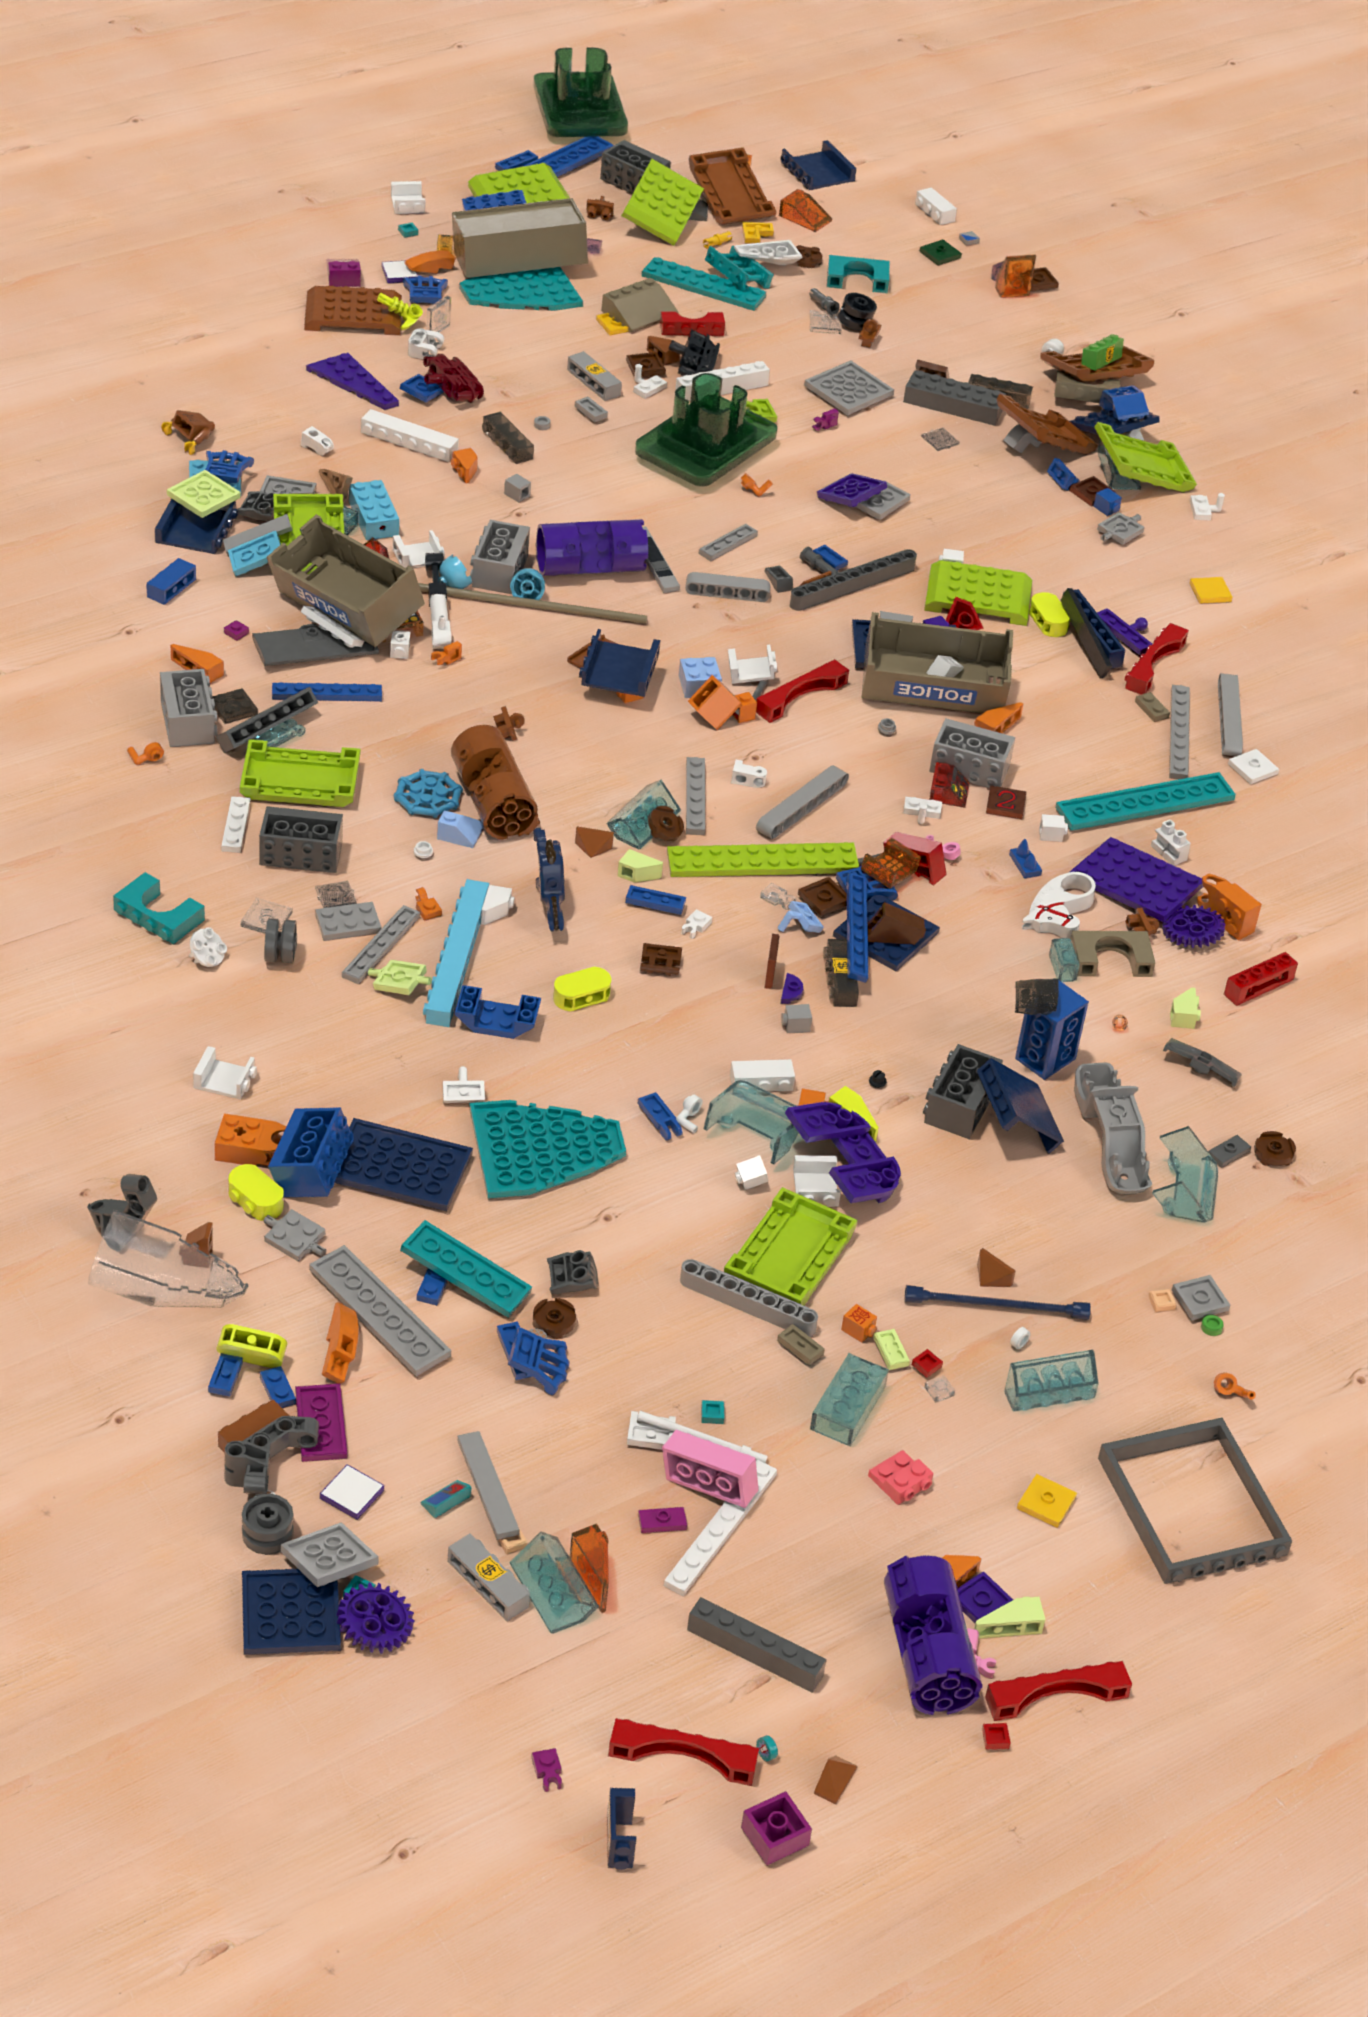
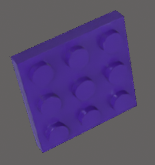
M851 473L818 490L817 497L825 499V501L855 507L858 503L869 500L871 496L880 494L881 491L887 488V482Z

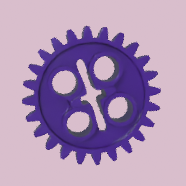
M1186 905L1185 909L1180 907L1178 911L1163 922L1162 929L1163 934H1166V939L1170 938V942L1177 941V945L1184 944V947L1191 945L1194 948L1195 945H1198L1202 948L1203 944L1209 946V942L1216 944V940H1221V936H1224L1225 932L1224 919H1221V914L1216 915L1217 911L1210 912L1211 908L1205 910L1203 906L1196 908V905H1193L1190 908Z
M371 1582L368 1583L367 1588L362 1584H359L357 1590L352 1587L350 1593L344 1594L338 1606L336 1615L339 1616L337 1624L341 1625L339 1631L347 1632L345 1639H354L353 1646L360 1643L361 1650H364L366 1646L369 1647L370 1653H373L375 1648H378L380 1653H383L385 1647L389 1652H392L394 1646L400 1648L401 1643H406L408 1636L411 1635L415 1621L412 1619L414 1612L409 1611L411 1604H404L406 1597L398 1598V1590L391 1593L389 1592L390 1586H387L384 1590L381 1588L380 1583H378L376 1588H373Z

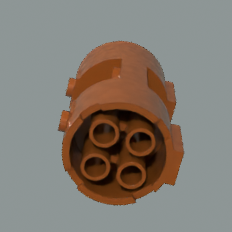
M477 725L463 731L452 744L451 756L464 784L470 791L474 806L485 830L490 836L500 840L508 839V836L517 834L518 836L523 834L529 835L540 823L537 813L538 806L502 732L491 725Z

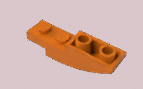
M337 1302L335 1303L326 1341L330 1343L321 1375L337 1384H341L345 1381L349 1363L355 1358L358 1342V1318L354 1310Z

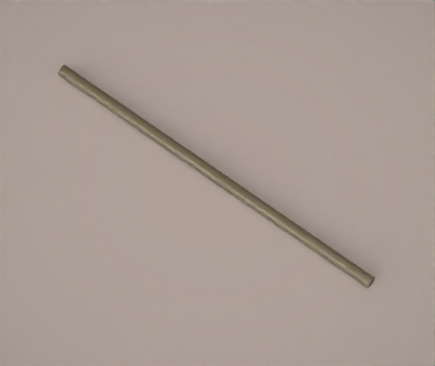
M419 583L421 592L428 593V584ZM446 587L447 596L647 624L648 616Z

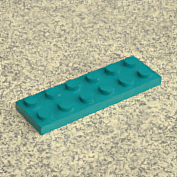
M426 1220L418 1226L400 1248V1251L507 1318L510 1317L532 1290L531 1285Z

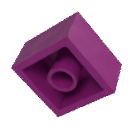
M786 1791L743 1812L741 1828L766 1865L791 1855L810 1844L812 1828Z

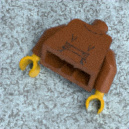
M177 410L171 422H163L161 428L165 435H169L172 433L171 427H174L188 440H192V442L188 441L184 444L185 452L188 450L189 455L195 453L194 446L209 438L211 431L215 429V424L200 413Z

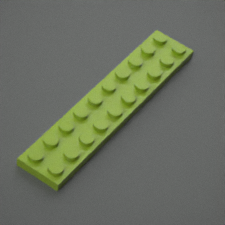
M854 842L667 846L671 877L834 874L859 868Z

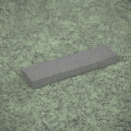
M283 515L224 539L223 542L228 556L229 549L275 530L278 536L292 531L288 515Z
M744 524L699 549V554L709 561H713L757 537L758 531L748 524Z

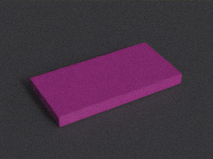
M340 1384L295 1386L297 1416L311 1417L319 1422L317 1445L312 1448L300 1447L301 1461L347 1459L348 1453Z

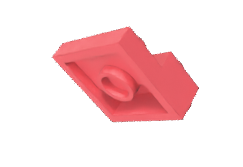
M902 1450L870 1469L868 1476L899 1505L905 1500H911L918 1492L927 1490L932 1485L934 1473L920 1459L914 1461Z

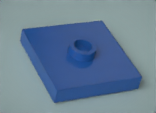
M420 374L400 384L399 388L425 403L444 393L438 384H426L424 376Z

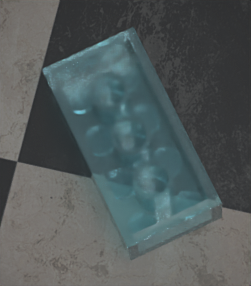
M848 1353L812 1413L810 1430L851 1447L886 1387L889 1369Z

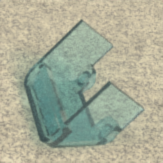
M744 1080L735 1081L710 1102L703 1128L707 1131L716 1123H719L722 1127L731 1128L740 1123L772 1139L770 1142V1148L773 1150L770 1162L772 1164L778 1162L790 1151L799 1134L785 1115L788 1107L796 1105Z
M1189 1126L1160 1135V1140L1170 1152L1168 1165L1176 1173V1182L1153 1190L1152 1194L1162 1205L1164 1212L1172 1217L1202 1223L1213 1220L1218 1181V1167L1215 1160Z

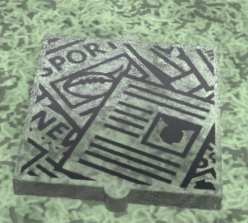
M943 427L921 435L937 451L946 448L950 449V447L960 443Z
M348 880L315 886L318 900H320L323 908L357 904L354 890L351 888Z

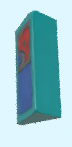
M456 1480L421 1501V1505L434 1518H437L471 1497L472 1487L467 1483Z

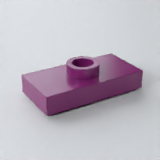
M684 1507L638 1510L641 1533L687 1530Z

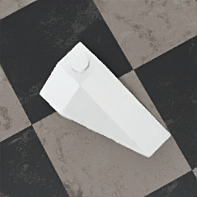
M791 240L734 245V249L739 256L777 265L794 264L802 258V255Z

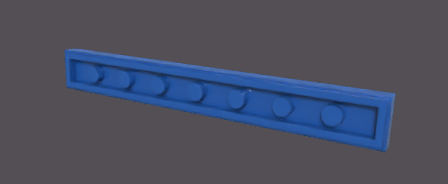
M849 872L846 877L848 978L866 983L868 980L867 878Z

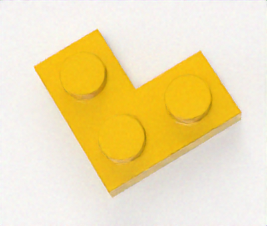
M742 223L745 243H760V236L768 237L774 234L773 223Z

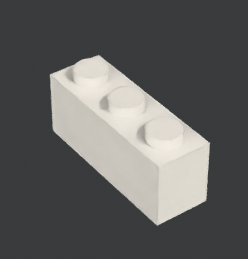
M932 187L917 191L915 204L939 225L955 222L957 208Z
M792 1059L732 1061L730 1080L733 1093L793 1091L795 1074Z

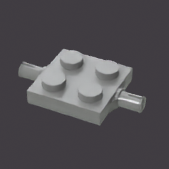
M1118 512L1099 523L1097 530L1103 533L1101 535L1103 542L1112 538L1124 545L1142 534L1145 527L1138 523L1141 520L1139 514L1128 517Z
M293 1209L280 1220H276L270 1215L265 1217L264 1223L273 1227L264 1236L265 1242L298 1262L312 1251L320 1257L326 1254L327 1250L318 1245L319 1240L326 1234L325 1228Z

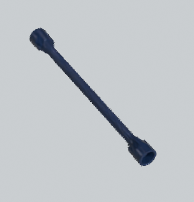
M906 1285L904 1302L922 1303V1301L936 1299V1301L966 1302V1304L1007 1306V1308L1037 1311L1048 1310V1312L1066 1313V1315H1071V1318L1089 1320L1091 1309L1090 1303L1073 1302L1064 1306L1061 1304L1012 1301L1001 1298L971 1297L960 1294L930 1293L929 1290H924V1287Z

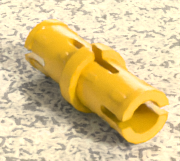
M726 231L722 234L717 233L713 237L703 239V243H708L704 247L707 249L709 246H719L723 242L731 241L732 236H727L732 235V233Z

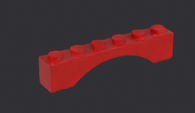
M1169 623L1166 628H1163L1160 636H1156L1153 644L1148 646L1146 653L1141 655L1139 662L1134 663L1131 672H1127L1124 680L1126 681L1125 689L1139 695L1147 693L1152 686L1154 677L1152 665L1164 656L1180 652L1186 644L1189 630L1173 623Z
M835 659L759 696L756 700V713L771 723L783 717L787 705L798 696L813 691L836 690L848 683L849 669Z
M1110 1661L1101 1665H1086L1077 1669H1063L1054 1673H1040L1036 1676L1017 1677L1007 1681H994L988 1684L985 1699L993 1720L998 1721L1015 1718L1032 1702L1053 1694H1084L1105 1702L1129 1698L1132 1682L1123 1661Z
M615 1718L608 1756L634 1761L654 1754L670 1753L685 1755L710 1765L729 1782L752 1786L759 1748L748 1744L742 1745L728 1742L724 1739L718 1740L704 1737L700 1734L694 1735L676 1729L670 1730L652 1724L646 1725L628 1719Z

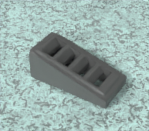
M780 565L765 568L767 577L778 593L793 589V578Z

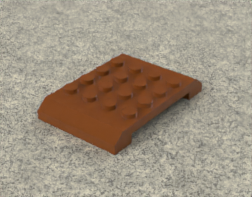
M744 147L689 155L690 170L697 184L704 188L702 194L719 224L776 216L777 213L772 201L767 200L748 164L749 157Z
M332 285L314 286L307 291L304 331H320L321 326L384 329V335H400L401 316H399V313H394V310L392 312L388 311V306L378 302L377 297L382 293L390 298L396 296L400 301L402 300V295L395 290L381 288H350L348 286L334 287Z
M1124 345L1121 358L1097 370H1091L1089 367L1081 364L1083 353L1063 356L1055 351L1041 352L1040 359L1047 365L1082 382H1095L1098 379L1108 380V378L1119 379L1121 376L1133 377L1135 374L1147 373L1154 366L1155 361Z
M999 394L997 397L998 406L1044 444L1047 442L1051 446L1055 447L1057 445L1063 450L1067 448L1073 453L1077 451L1086 455L1095 451L1098 447L1097 443L1059 412L1049 409L1045 415L1020 407L1010 396Z

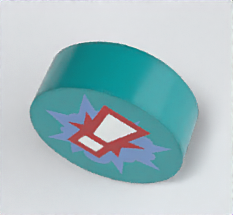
M765 1735L757 1739L756 1747L759 1748L760 1757L766 1762L775 1759L778 1755V1748L773 1738Z

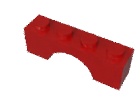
M661 311L660 329L662 335L689 336L691 329L705 336L706 334L710 336H724L725 319L723 312H707L704 317L691 319L683 317L677 312Z

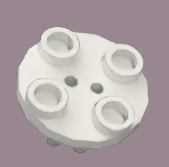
M212 928L199 929L193 933L190 939L191 953L189 957L195 958L194 963H200L206 967H214L222 962L224 954L227 952V946Z

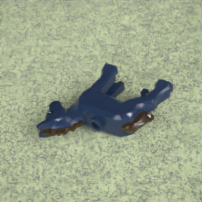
M536 828L533 830L539 865V877L536 878V888L539 890L541 902L548 908L547 918L550 931L553 932L554 929L555 931L558 929L562 931L564 919L560 905L565 900L560 842L557 840L552 842V839L546 840L545 829Z

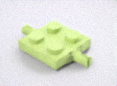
M390 960L382 969L370 968L368 970L369 976L377 977L373 983L374 990L410 995L418 984L430 985L432 983L431 977L424 976L427 968L423 964Z

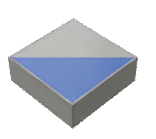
M973 231L959 234V239L966 246L978 244L980 238Z

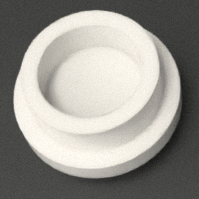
M420 841L414 847V854L419 858L425 859L433 854V848L429 842Z

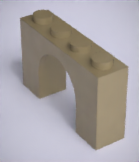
M1057 371L1054 397L1099 403L1102 391L1120 388V380L1108 378V380H1104L1103 384L1091 385L1078 382L1072 376L1062 371Z
M1072 931L1069 947L1076 976H1096L1099 963L1096 953L1111 950L1123 954L1129 960L1133 977H1152L1156 962L1147 931Z

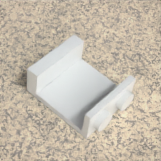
M421 181L391 182V198L395 214L425 213L426 200L422 198Z
M433 530L429 531V542L404 545L400 535L393 536L392 550L399 564L405 568L408 565L412 568L425 567V553H443V557L445 556L444 548L440 546L439 538L435 536Z
M767 645L768 657L742 660L736 659L735 648L728 649L732 684L775 679L774 672H777L775 651H771V646Z
M208 1046L193 1073V1088L241 1100L244 1092L249 1090L251 1078L254 1079L256 1076L255 1058L250 1057L246 1067L216 1060V1048Z
M795 1155L793 1166L795 1193L827 1207H838L841 1190L837 1189V1184L829 1175L831 1168L837 1166V1157Z

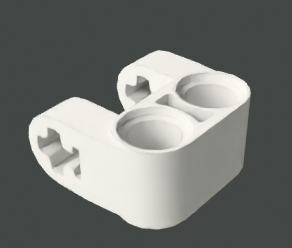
M415 329L408 340V355L411 358L421 360L425 356H436L438 353L437 349L444 343V336L435 331Z

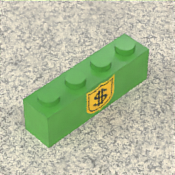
M1110 334L1108 337L1090 344L1083 349L1081 364L1089 367L1091 370H1097L1121 358L1124 338Z

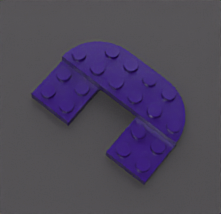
M830 1102L788 1107L785 1115L806 1143L831 1139L849 1163L848 1165L832 1167L829 1175L850 1203L873 1199L878 1203H882L891 1197L899 1184L901 1176L899 1164L894 1156L887 1158L868 1133L871 1126L864 1118L853 1110L850 1113L846 1109H841L842 1105Z

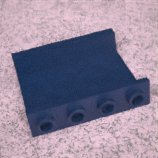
M828 140L823 141L821 152L793 157L785 148L782 149L781 163L808 190L855 181L857 168Z
M171 499L155 527V543L216 554L218 548L222 546L223 539L227 537L228 530L232 528L233 520L237 519L236 502L233 501L227 511L216 510L201 518L177 501Z
M598 629L596 635L592 636L591 646H588L587 656L584 657L583 667L580 668L579 678H582L581 685L645 697L660 654L661 640L654 639L650 650L601 641V629Z
M992 1058L977 1070L1000 1125L1004 1130L1008 1131L1019 1121L1038 1131L1043 1145L1049 1154L1064 1142L1037 1083Z

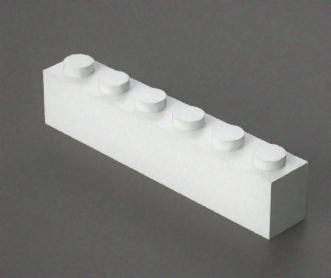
M757 361L740 366L685 375L676 378L675 395L683 403L768 386L770 369L763 361Z
M372 409L361 418V433L447 462L451 461L453 451H457L459 447L458 438Z

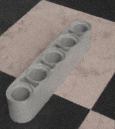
M691 572L687 575L685 588L687 593L691 595L766 602L770 598L771 585L764 579Z

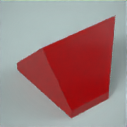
M955 596L946 618L949 625H956V628L970 630L984 629L973 604Z

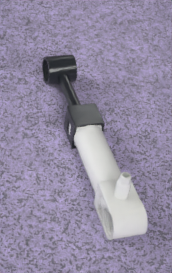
M425 553V569L432 570L433 583L428 584L433 649H444L445 646L451 644V629L447 611L446 583H440L439 579L440 566L444 561L443 553Z

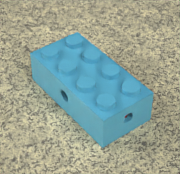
M382 480L351 484L348 501L365 540L399 535L400 519Z

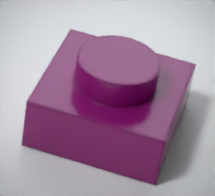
M235 620L224 627V634L237 641L249 634V627Z

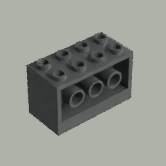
M623 140L602 152L600 179L633 194L651 159L668 168L671 166V161Z
M266 806L259 835V865L336 873L343 842V814Z
M957 1044L955 1050L950 1051L947 1063H943L940 1076L937 1075L935 1077L933 1089H928L925 1098L928 1102L923 1110V1114H925L924 1123L970 1140L990 1103L977 1070L990 1058L1001 1064L1003 1060Z

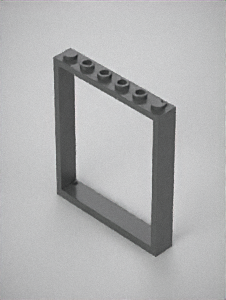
M1222 1417L1101 1444L1098 1460L1164 1584L1180 1582L1193 1577L1199 1578L1205 1574L1220 1573L1226 1569L1241 1568L1247 1564L1262 1563L1265 1560L1288 1555L1292 1539ZM1218 1439L1274 1539L1172 1563L1118 1461Z

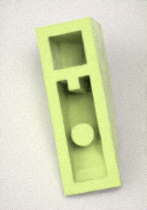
M1040 1597L1016 1598L978 1619L974 1630H978L979 1638L1042 1634L1046 1619Z

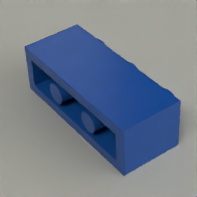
M180 558L176 559L147 582V598L165 605L196 580V565Z

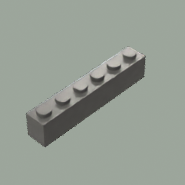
M308 687L217 735L216 739L223 752L226 753L249 741V739L255 738L316 705L318 701L311 688Z
M700 1597L689 1613L687 1631L813 1693L824 1676L827 1659Z

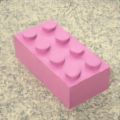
M675 1430L662 1447L666 1480L743 1508L747 1507L759 1490L755 1457L679 1430Z

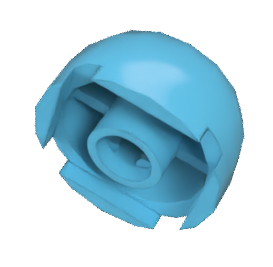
M453 554L447 557L440 566V582L446 583L448 587L464 589L472 584V579L470 575L466 576L467 569L456 556L453 557Z
M532 568L519 570L513 576L510 583L512 595L514 597L540 600L545 591V580L542 574Z

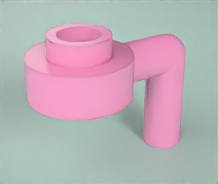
M928 835L926 839L934 840V836ZM949 842L942 846L944 858L948 860H954L961 854L960 845L956 842Z

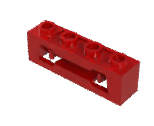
M1283 952L1228 977L1224 995L1236 1006L1294 980L1298 962L1287 952Z

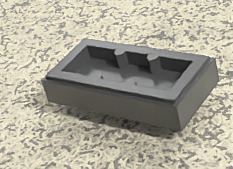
M1235 1135L1209 1150L1207 1156L1222 1168L1249 1153L1251 1146L1241 1137Z

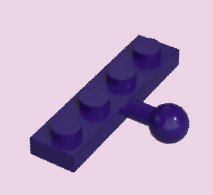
M1108 608L1097 612L1111 632L1138 655L1146 653L1148 646L1152 645L1149 640L1136 631L1147 629L1148 621L1145 618L1139 617L1135 620L1134 624L1128 625Z

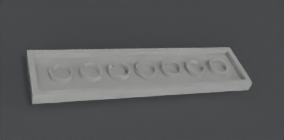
M345 1245L309 1264V1270L345 1306L354 1310L357 1318L415 1376L451 1357V1349Z

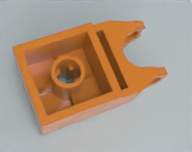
M1213 874L1203 876L1202 884L1208 894L1203 893L1201 896H1197L1198 905L1200 907L1203 906L1205 910L1211 908L1210 912L1217 911L1216 915L1221 914V919H1224L1225 930L1238 941L1254 933L1262 904L1236 883L1231 884L1226 879ZM1206 880H1214L1216 882V885L1209 883ZM1202 899H1208V902L1205 903Z
M224 1113L214 1143L215 1161L241 1165H269L282 1137L279 1133L284 1132L287 1126L276 1121Z

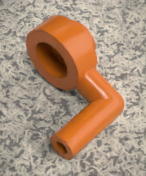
M747 473L741 477V484L747 490L750 488L758 497L773 485L768 479L758 488L756 482Z
M157 742L148 744L144 749V753L138 756L134 747L127 749L128 754L136 765H140L146 760L157 761L164 754L162 746Z
M1222 1372L1214 1379V1388L1220 1394L1230 1395L1235 1393L1250 1400L1256 1397L1254 1391L1237 1385V1379L1230 1373ZM1225 1379L1227 1381V1385L1225 1387H1222L1221 1382Z

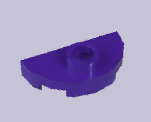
M787 973L780 1004H790L791 1001L799 1000L803 995V983L793 974Z

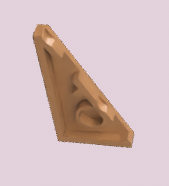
M319 469L318 472L330 494H343L344 503L353 477L328 469Z

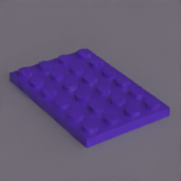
M1112 837L1107 839L1069 871L1089 875L1095 882L1096 891L1134 909L1142 908L1145 914L1162 922H1165L1204 887L1202 878Z

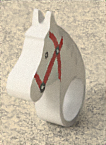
M1069 872L1050 880L1035 897L1029 915L1023 919L1025 924L1022 926V929H1034L1038 933H1053L1065 940H1070L1072 931H1079L1080 926L1079 919L1070 914L1086 910L1092 906L1095 895L1094 880L1089 875L1081 872ZM1074 888L1083 890L1086 893L1075 895L1065 890Z

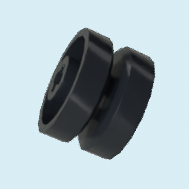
M848 293L844 297L842 307L838 313V319L845 326L862 331L864 323L875 315L877 304L864 294Z

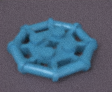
M419 769L416 773L406 777L402 776L398 779L397 790L393 797L396 802H399L408 810V814H421L437 818L443 811L456 810L459 807V799L463 793V788L451 779L447 772L438 773Z

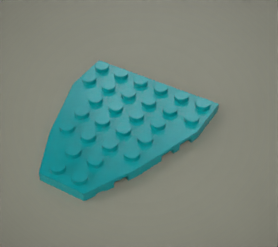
M561 267L470 277L459 283V289L469 305L489 307L490 304H498L499 308L522 310H524L525 306L534 308V310H539V307H549V311L583 307L582 298Z
M515 1100L475 1102L469 1105L488 1199L531 1195L589 1175L626 1157L625 1143L620 1123L617 1120L605 1119L598 1115L590 1118L583 1116L582 1111L555 1106L543 1109L536 1107L535 1103H530L529 1106L517 1105Z

